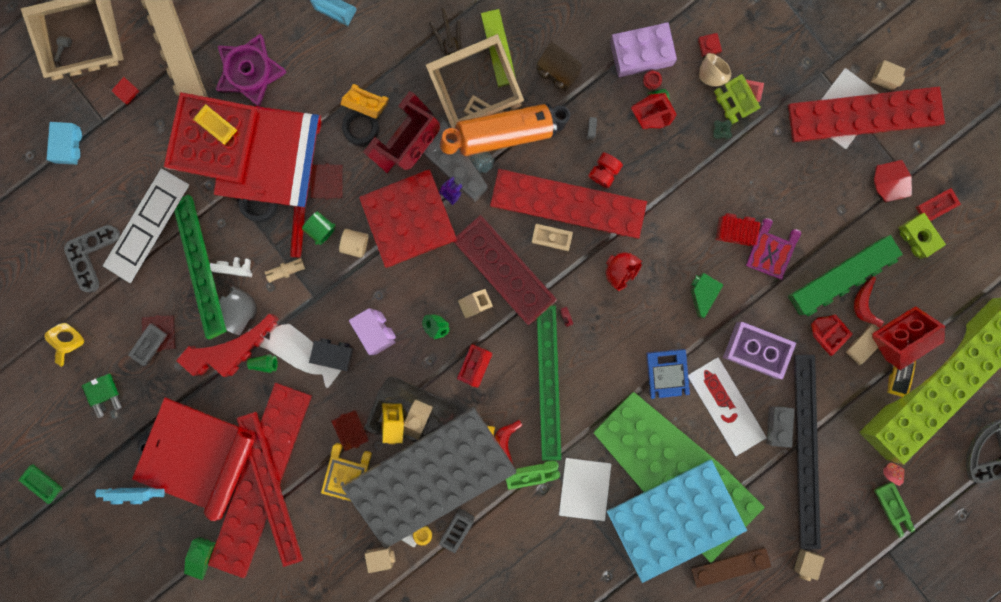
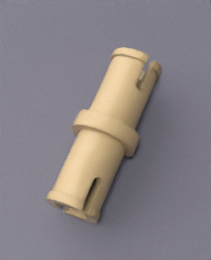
M299 258L287 264L281 263V266L265 271V275H267L268 282L271 283L282 277L288 278L290 274L304 270L305 266L302 259Z

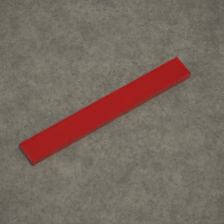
M257 412L238 417L236 419L239 427L252 432L256 436L248 457L282 565L286 567L301 562L303 560Z

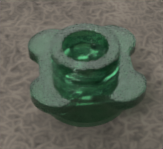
M716 120L713 123L715 127L713 137L715 139H730L732 137L731 121L720 122Z

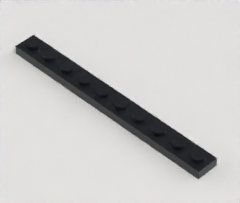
M794 355L799 548L821 549L815 355Z

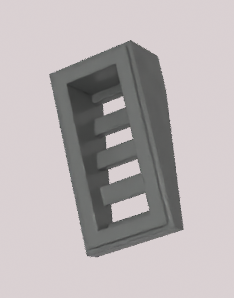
M458 508L438 544L456 553L474 523L475 517ZM457 524L458 526L464 528V530H461L454 525ZM450 531H453L454 533L460 535V537L455 536L454 534L450 533ZM448 537L456 542V544L451 543L450 541L446 540V538Z

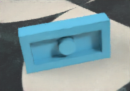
M310 0L316 11L346 26H349L357 10L356 7L342 0Z

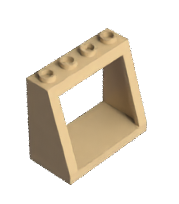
M54 0L21 8L44 78L51 77L52 81L63 78V74L70 73V76L82 74L81 70L88 69L89 72L100 70V65L106 64L107 67L119 65L118 61L124 60L110 0ZM96 3L112 55L56 68L44 15Z
M498 34L426 64L450 125L454 129L458 121L504 112L503 109L508 107L513 110L522 106L521 102L524 101V98ZM495 46L514 96L458 119L439 69Z

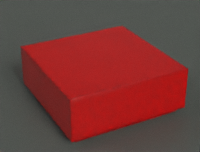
M125 77L111 90L125 104H128L139 93V90Z

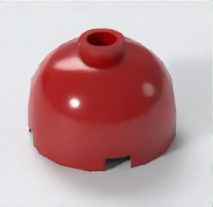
M627 252L619 253L616 256L612 255L606 262V265H608L605 271L607 281L617 291L623 290L628 286L626 282L630 278L633 281L642 267V260Z

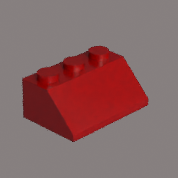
M915 306L872 333V338L885 360L901 371L944 343L945 325Z

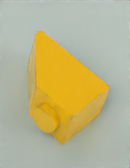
M382 403L383 443H403L404 420L402 404Z

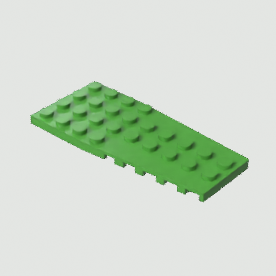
M634 392L593 432L643 492L711 459L745 527L765 508L719 462ZM736 537L702 554L712 563Z

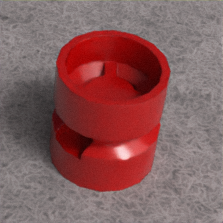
M603 152L597 160L598 166H594L588 176L597 184L609 188L615 179L614 175L619 173L623 164L617 158Z

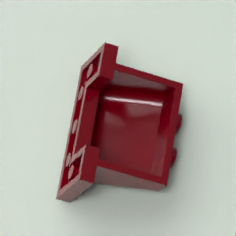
M411 91L408 92L398 106L407 117L387 144L384 145L374 137L363 152L386 173L394 165L404 170L412 168L440 130V123L432 116L433 113Z

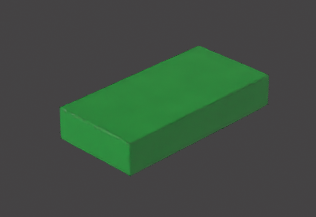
M33 464L27 468L18 480L47 504H50L62 490L60 485Z

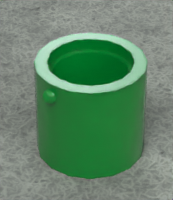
M319 212L314 213L302 227V230L315 241V244L322 245L336 229L335 224H332Z

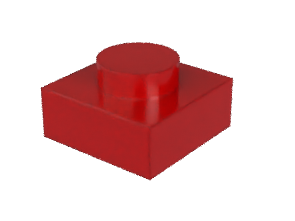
M718 33L698 38L702 57L709 53L718 54L722 52Z

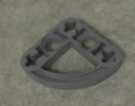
M1001 419L984 426L975 435L969 446L966 457V470L969 479L973 482L985 483L1001 479V472L995 475L992 471L993 466L996 464L1001 467V459L978 464L979 454L984 443L995 432L1001 451ZM977 470L987 472V474H980L979 478L975 477Z

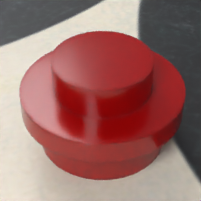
M654 70L648 71L643 77L644 86L650 90L659 88L662 83L661 74Z

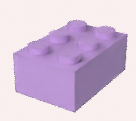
M669 23L613 34L610 40L618 78L673 66L677 60Z
M369 308L349 320L369 355H377L396 343L394 341L396 336L392 329L387 328L384 324L386 319L381 311Z
M736 322L723 358L773 378L783 379L796 343L744 322Z

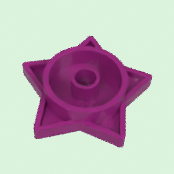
M261 34L245 45L237 47L218 46L223 63V72L216 87L219 93H242L259 107L267 85L287 73L283 67L268 57L264 38Z

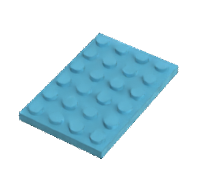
M711 459L607 511L642 583L747 531Z

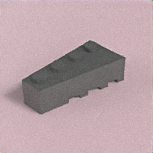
M445 120L440 123L438 134L422 155L448 179L454 177L455 184H461L462 188L460 190L475 203L488 189L487 184L470 158L462 155L459 149L453 154H446L440 149L442 134L449 128ZM450 139L447 140L449 143H454V141Z

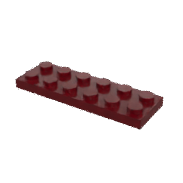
M481 215L456 236L457 240L453 242L528 326L557 301L553 294Z

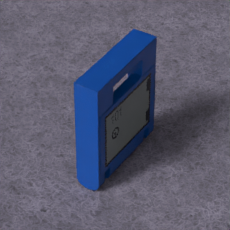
M685 349L646 353L651 399L655 398V391H658V398L682 396V389H684L685 395H690ZM659 356H675L676 362L658 364Z

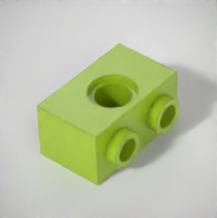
M925 213L916 215L898 227L901 231V237L909 243L912 253L919 259L929 257L946 245ZM918 233H921L923 236L922 242L918 239Z

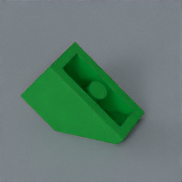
M702 273L699 276L696 275L691 283L693 286L691 294L699 318H705L724 285Z
M202 537L192 540L185 558L184 574L203 580L216 543Z

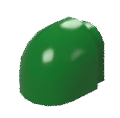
M428 314L423 317L422 326L430 338L437 339L448 334L450 330L449 323L444 318L435 314Z

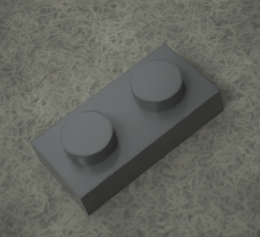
M149 324L128 356L142 366H146L168 334L154 324Z

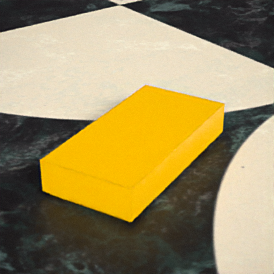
M206 104L193 119L224 145L237 131V129Z

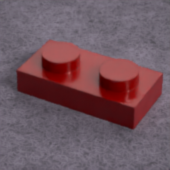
M950 188L916 206L919 214L925 213L928 219L932 221L961 205L953 189Z

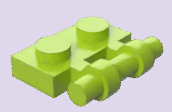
M743 74L725 84L728 90L726 93H723L721 88L714 91L718 104L722 105L725 111L724 115L726 119L729 118L731 124L738 122L736 113L740 112L742 118L761 108ZM732 97L736 105L734 108H731L727 100Z

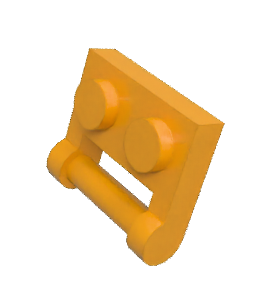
M353 84L351 89L342 97L340 105L376 119L386 108L389 98L377 96Z

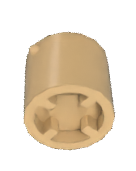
M345 229L341 237L339 252L363 258L368 244V234Z

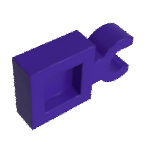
M454 177L447 180L439 191L452 205L458 201L461 195L459 190L462 188L461 184H455Z

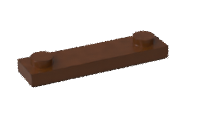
M763 547L716 560L712 563L709 562L691 567L695 586L699 588L771 567L767 550Z

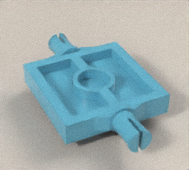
M155 488L97 489L95 495L96 498L103 497V501H110V504H122L123 501H130V504H142L143 501H149V498L164 497L165 490Z

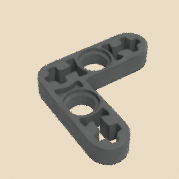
M106 225L66 243L64 247L65 254L82 291L92 293L99 288V280L88 254L118 241L120 238L118 228ZM108 230L114 232V233L111 235L112 238H109V237L101 238V236H105V235L109 234ZM94 236L97 239V243L95 246L90 247L88 239ZM73 245L78 246V249H76V253L71 252V250L74 248ZM81 261L86 263V269L83 272H80L77 268ZM88 281H93L90 287H86Z

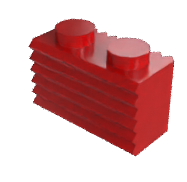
M729 213L719 218L716 240L752 247L757 245L760 222H756L755 218L744 217V219L736 218L737 215Z

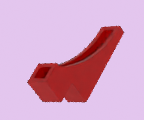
M268 314L249 332L224 344L198 349L195 346H188L176 361L192 376L203 375L209 369L208 365H211L223 377L233 376L239 369L238 365L242 361L245 362L252 355L251 350L255 346L259 347L265 339L263 337L267 332L271 333L278 324L276 322L279 319L274 314Z

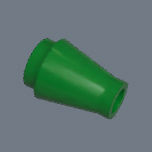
M268 354L249 358L247 367L249 370L272 373L278 367L277 357Z

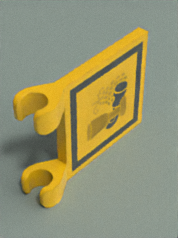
M335 443L332 448L321 493L351 501L342 489V486L367 471L372 453L365 451L362 455L361 464L339 458L342 444Z

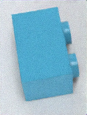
M50 122L47 149L48 161L77 165L80 158L79 141L82 138L79 126L73 123Z

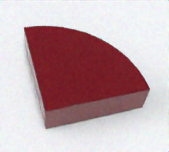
M567 306L560 309L559 312L565 326L573 325Z

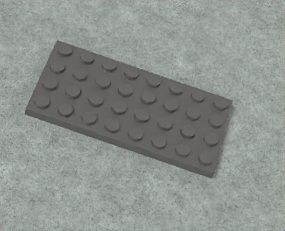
M473 407L345 483L342 489L383 547L387 548L516 474V469Z

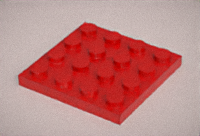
M180 92L164 168L242 183L257 108ZM205 104L237 129L225 145L193 120Z
M430 169L359 197L386 268L457 240Z

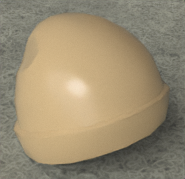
M707 54L700 65V80L709 86H721L729 82L732 73L728 64L715 54Z

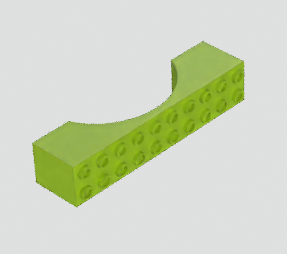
M1001 298L991 299L966 324V333L962 342L933 375L904 397L886 405L859 432L886 460L904 465L1001 367Z

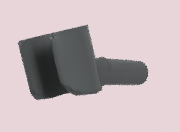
M64 36L57 38L58 48L54 61L59 62L64 47H71V38Z

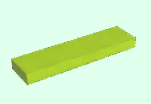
M500 10L481 13L486 38L499 35L514 73ZM495 46L489 48L497 85L498 87L510 85Z

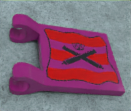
M766 218L761 223L757 245L753 246L745 266L782 280L796 243L801 236V231L797 229L792 230L789 240H784L768 233L773 221Z

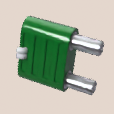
M111 374L104 375L82 385L89 406L94 408L97 418L104 416L100 404L111 399L115 410L122 408L117 397L119 393Z

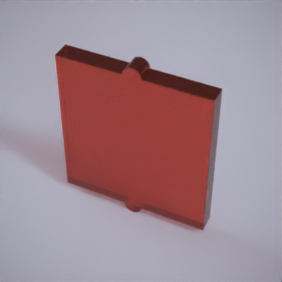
M325 163V165H312L311 198H325L326 200L329 198H343V165H329L328 163Z
M156 315L155 317L141 318L142 334L151 323L168 334L158 348V352L166 349H176L174 316Z
M355 410L347 414L343 413L339 418L331 421L344 451L354 447L357 449L361 444L369 441Z

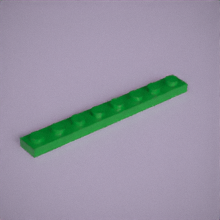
M186 195L181 198L174 212L205 338L211 340L227 331L193 197Z
M555 305L550 306L537 318L542 461L561 460Z

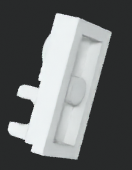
M235 257L233 266H228L229 262L217 261V264L210 263L211 272L252 277L250 270L251 260L245 259V264L241 267L239 264L240 258Z

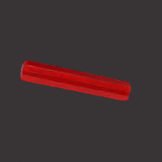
M294 206L290 256L293 258L301 257L302 227L305 217L304 207Z

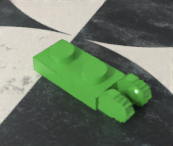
M551 460L546 461L544 464L517 468L516 474L506 479L508 490L543 484L558 479L560 477L558 463Z
M890 481L873 489L899 538L904 536V532L899 525L902 521L910 533L915 531L910 520L911 516L895 484Z

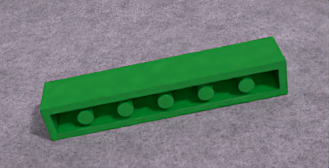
M885 236L793 292L788 298L799 316L807 315L808 317L818 311L816 308L820 305L824 307L834 301L833 297L837 295L843 296L850 291L849 288L854 284L857 287L866 282L865 278L871 275L873 277L882 272L881 268L885 265L889 267L899 261L897 258L903 254L892 236Z

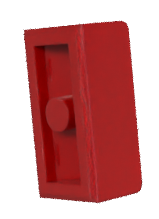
M471 344L457 380L478 388L493 353Z

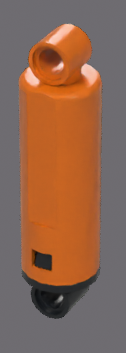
M545 103L458 121L455 129L448 128L443 132L440 140V149L446 154H453L459 149L462 155L469 156L553 138L556 136L557 131H561L566 127L571 116L570 111L565 106H556L552 109L550 104ZM450 139L454 141V143H449L447 140Z

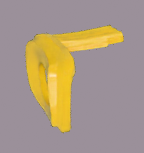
M61 323L45 333L46 341L56 349L55 363L61 367L64 366L65 353H69L84 344L83 337L66 323ZM61 332H69L73 336V340L61 342L57 336Z

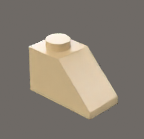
M415 400L404 423L403 433L419 440L433 407Z

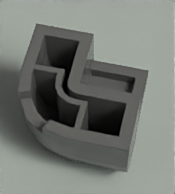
M231 287L229 290L231 293L226 298L222 296L219 303L226 330L240 336L248 321L255 319L257 305L254 298L240 288Z

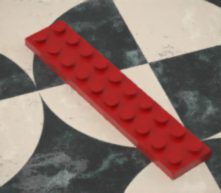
M275 383L260 425L280 485L312 395ZM249 457L246 460L208 566L241 578H245L268 518Z

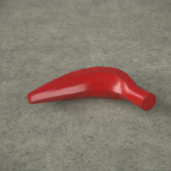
M873 276L866 281L857 293L854 300V310L859 319L881 328L884 321L873 315L869 309V298L876 277Z
M519 420L511 425L500 428L495 435V439L512 464L508 441L511 434L522 427Z

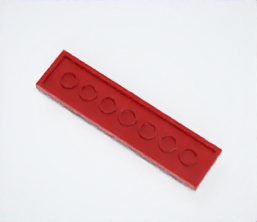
M940 86L791 103L788 105L792 143L945 124Z
M498 169L490 207L639 239L647 201Z

